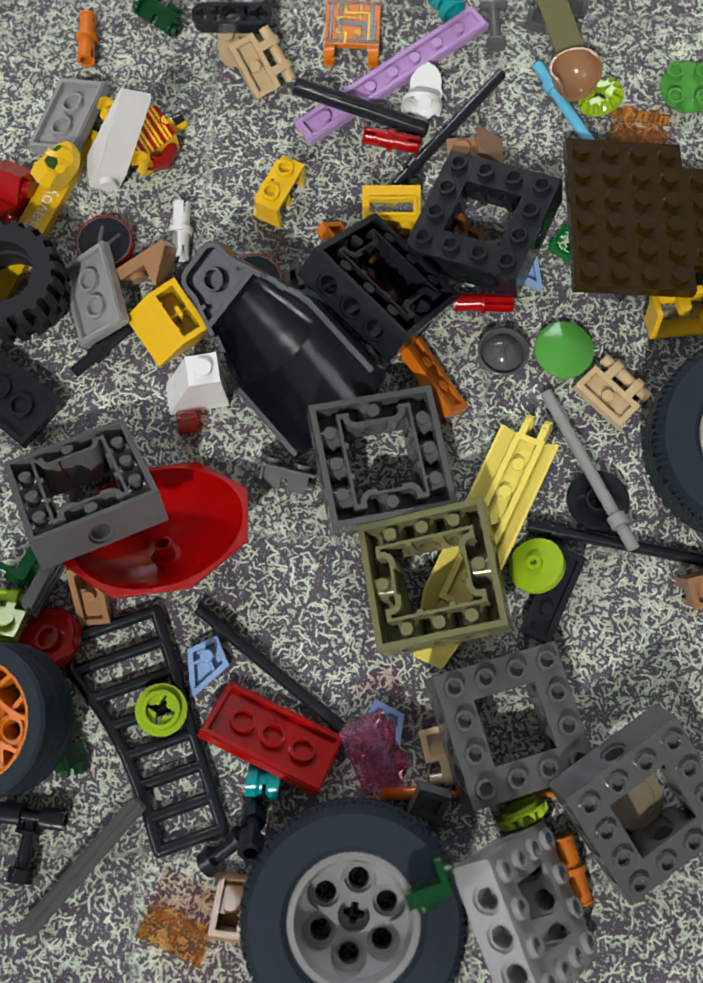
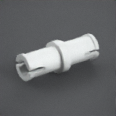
M176 200L172 203L173 222L169 227V234L172 236V243L177 248L174 261L178 257V262H187L190 260L189 241L193 235V229L190 226L191 203L186 201L184 206V200Z

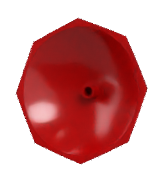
M199 462L150 467L148 470L160 492L169 520L65 561L62 564L112 599L192 589L248 542L247 488ZM113 480L108 485L100 489L91 497L99 495L100 491H103L105 489H118L115 480Z

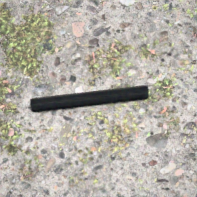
M300 77L295 80L293 86L294 95L412 135H420L421 138H424L429 128L427 120Z

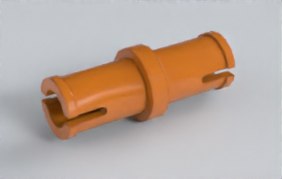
M82 10L79 14V30L76 33V42L78 43L77 63H80L83 67H92L95 65V47L98 45V35L96 33L97 15L91 10Z
M573 833L555 836L556 850L560 861L567 867L569 883L574 895L580 900L582 908L593 904L595 901L585 875L587 867L585 862H581Z

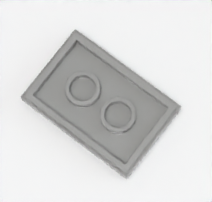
M61 78L27 146L31 152L44 154L48 148H53L59 142L69 141L77 147L80 153L100 112L96 108L97 103L101 97H107L111 89L106 81Z
M101 240L65 266L71 278L68 283L71 287V295L68 299L81 347L86 348L91 347L130 323L110 245Z

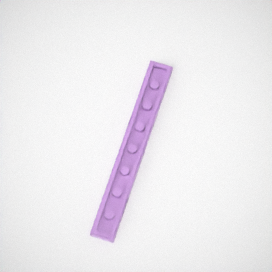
M471 5L341 90V92L378 103L408 83L418 67L426 62H430L433 65L437 64L487 31L489 24ZM320 104L295 120L294 123L306 141L313 146L355 118L356 115Z

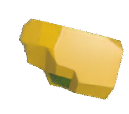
M69 141L59 142L53 148H48L43 156L34 162L30 174L45 188L60 192L69 184L78 171L81 160L80 153L73 143Z

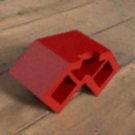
M4 159L0 161V221H5L7 225H10L11 221H19L36 192L35 178L30 174L32 169Z

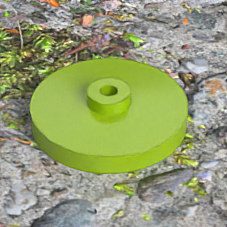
M544 538L525 541L516 548L509 561L511 580L519 589L529 594H542L553 589L563 578L566 569V560L561 549L554 542Z

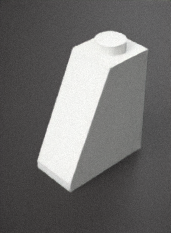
M216 352L184 357L166 385L170 415L230 406L226 377Z

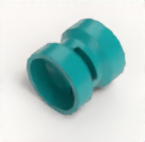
M428 0L432 9L438 10V16L443 23L465 10L463 0Z
M249 764L245 796L256 798L258 795H264L268 800L278 801L282 779Z

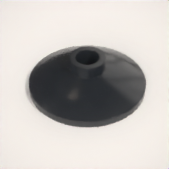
M597 470L619 510L627 514L630 499L625 485L616 476ZM584 473L578 475L571 482L566 494V504L571 516L586 528L593 530L610 529L611 527L607 522L608 515L602 504L600 508H595L590 503L591 500L599 501L587 477Z

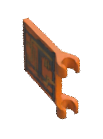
M327 0L323 46L324 66H334L335 48L368 49L367 67H378L381 2Z

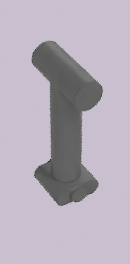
M479 0V11H488L490 36L486 40L487 51H504V47H506V36H501L499 11H507V0Z

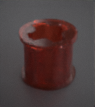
M198 409L191 412L176 413L180 436L195 432L202 433Z

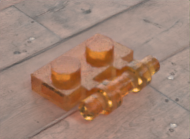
M626 105L624 108L617 107L611 112L610 118L621 120V124H610L607 141L666 144L667 131L656 130L657 125L667 127L670 115L659 114V110L650 109L649 112L634 110L633 106ZM631 121L646 123V128L631 126Z

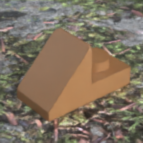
M480 125L476 127L475 137L446 139V158H448L451 150L504 163L502 139Z
M161 239L118 267L116 271L119 281L137 285L150 277L156 287L161 286L170 280L177 248L173 243Z
M67 568L66 574L80 626L111 623L113 613L109 596Z
M220 872L207 933L208 940L240 943V903L248 875Z

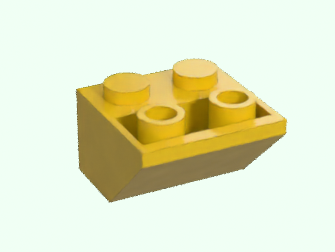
M175 278L170 279L148 293L128 314L130 326L159 368L209 336L202 317Z

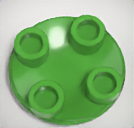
M672 62L662 75L660 93L665 103L672 109L682 113H696L703 110V62Z
M555 322L546 326L539 333L535 341L533 355L547 373L557 377L559 380L566 381L581 375L589 368L594 357V345L589 334L580 326L570 322Z

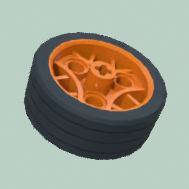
M0 642V798L33 789L52 774L62 761L68 748L74 723L73 699L68 682L59 667L45 653L29 645L13 642ZM15 686H17L21 693L20 697H18L14 690Z

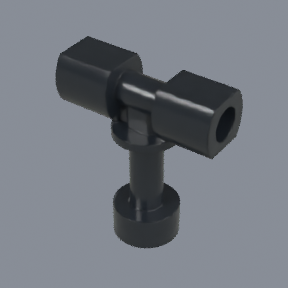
M257 798L246 801L242 806L241 826H235L231 829V838L218 848L208 846L197 855V865L204 875L214 877L224 869V860L236 851L237 855L247 864H254L265 846V836L260 831L266 826L267 807Z
M0 801V823L17 825L15 832L22 834L16 866L8 867L6 882L20 885L33 884L36 869L30 867L35 836L43 835L44 829L64 831L67 826L69 809L46 806L42 807V810L26 808L27 804Z

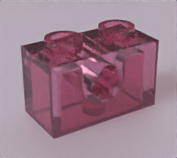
M381 709L348 719L339 735L364 794L401 784L408 770V758L403 749L400 750L396 741L394 724L390 719H387L384 710Z

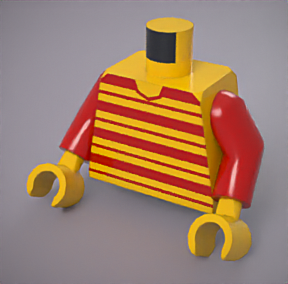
M105 96L99 99L96 106L98 110H101L100 117L103 121L114 102L111 98ZM153 105L148 108L131 160L132 166L138 165L137 171L139 174L146 177L153 171L170 168L181 149L176 134L188 127L180 111L166 119L158 106Z

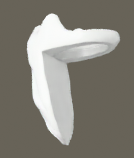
M426 62L415 70L411 76L410 88L402 98L401 112L406 114L412 113L415 117L429 120L434 115L440 117L443 107L441 101L443 94L442 77L435 65Z

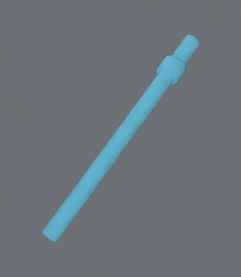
M542 60L537 61L532 68L543 83L542 88L547 96H552L580 139L595 140L571 103L561 97L554 88L550 72Z

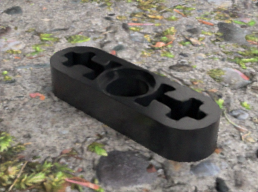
M201 2L196 4L191 11L194 27L202 33L251 34L253 32V34H260L259 29L266 25H269L270 29L273 27L272 10L265 3ZM229 14L240 16L236 22L225 20ZM204 15H208L206 20H202ZM245 15H249L248 21H246ZM259 16H263L261 21H258Z

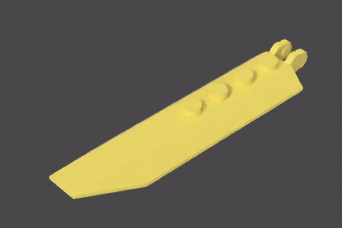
M530 414L526 416L519 432H514L506 425L501 424L466 500L482 497L488 507L501 572L559 448L558 444H545L553 428V423L550 421L544 422L537 439L529 436L535 425L536 417ZM459 546L442 549L424 586L420 609L423 608L425 611L447 607L450 602L456 601L457 604L474 601L473 596L466 587L465 579H468L465 561L459 552ZM462 642L413 652V657L442 670Z

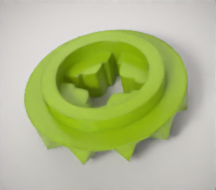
M612 77L605 81L600 78L595 89L585 98L578 101L581 112L590 117H600L611 113L623 101V87L620 81H614ZM598 94L604 95V94H605V98H606V99L604 100L603 98H600L599 96L596 97V95H598Z
M166 683L154 684L146 688L136 702L135 717L137 723L149 735L156 737L169 736L180 730L187 719L188 702L182 691L175 686ZM166 698V707L175 713L174 715H163L162 720H159L158 713L154 709L149 708V706L161 705Z
M535 795L525 796L505 806L496 818V822L502 831H516L542 818L549 806L544 797H537Z

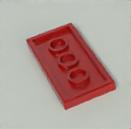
M231 680L227 683L198 732L199 738L316 797L345 737Z

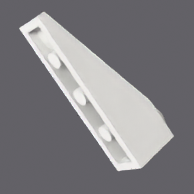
M124 88L119 90L86 156L90 188H97L103 191H118L127 175L151 102V93Z

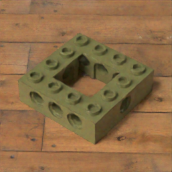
M482 497L357 526L377 652L385 657H392L514 632L489 510ZM459 546V552L465 561L468 579H465L466 587L473 596L474 601L457 604L456 601L450 602L447 607L425 611L422 608L418 609L417 613L411 614L402 558Z

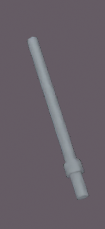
M551 389L544 391L541 397L608 515L607 522L611 529L617 531L628 552L637 549L640 545L628 526L630 524L628 517L616 505Z

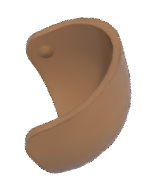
M584 47L566 49L557 54L549 64V72L554 88L561 97L573 102L585 98L595 89L603 70L600 56L593 50Z

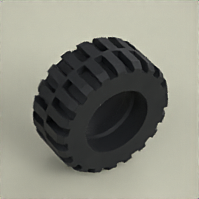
M0 221V270L11 265L22 264L33 267V271L28 285L21 293L13 298L0 301V338L4 343H14L15 338H19L22 342L31 340L32 334L37 333L40 336L47 332L45 327L50 323L54 326L59 321L57 315L59 312H65L68 306L65 298H69L71 295V287L68 284L71 280L69 271L51 240L45 234H41L37 228L31 225L25 227L22 222L11 221L10 225H7L5 221Z

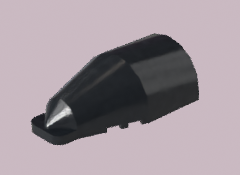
M205 242L185 267L181 275L182 287L195 302L210 337L215 338L221 354H219L221 361L227 364L233 377L231 382L235 391L294 457L313 451L307 421L308 405L378 393L386 379V369L324 302L237 257L223 242Z

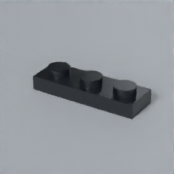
M559 545L557 546L563 552L566 560L564 576L558 585L550 591L534 594L518 631L543 644L551 642L587 559Z

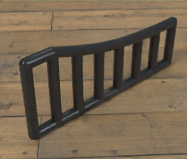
M153 604L112 618L111 623L92 625L81 629V643L151 618L156 631V637L81 663H77L76 656H74L65 665V669L69 678L106 730L121 759L134 795L146 805V810L141 815L153 855L160 859L226 835L230 827L203 740L198 737V723L162 607L159 604ZM160 648L166 667L98 691H94L84 677L86 674ZM170 679L171 684L182 691L188 702L187 719L184 721L185 728L169 736L159 737L129 748L121 730L138 724L135 712L113 719L103 702ZM163 701L161 705L149 706V708L154 709L158 713V717L173 712L166 707L167 701ZM189 741L195 760L142 778L136 759ZM199 772L204 792L154 810L148 794L149 790ZM209 805L214 825L167 842L163 841L159 822Z

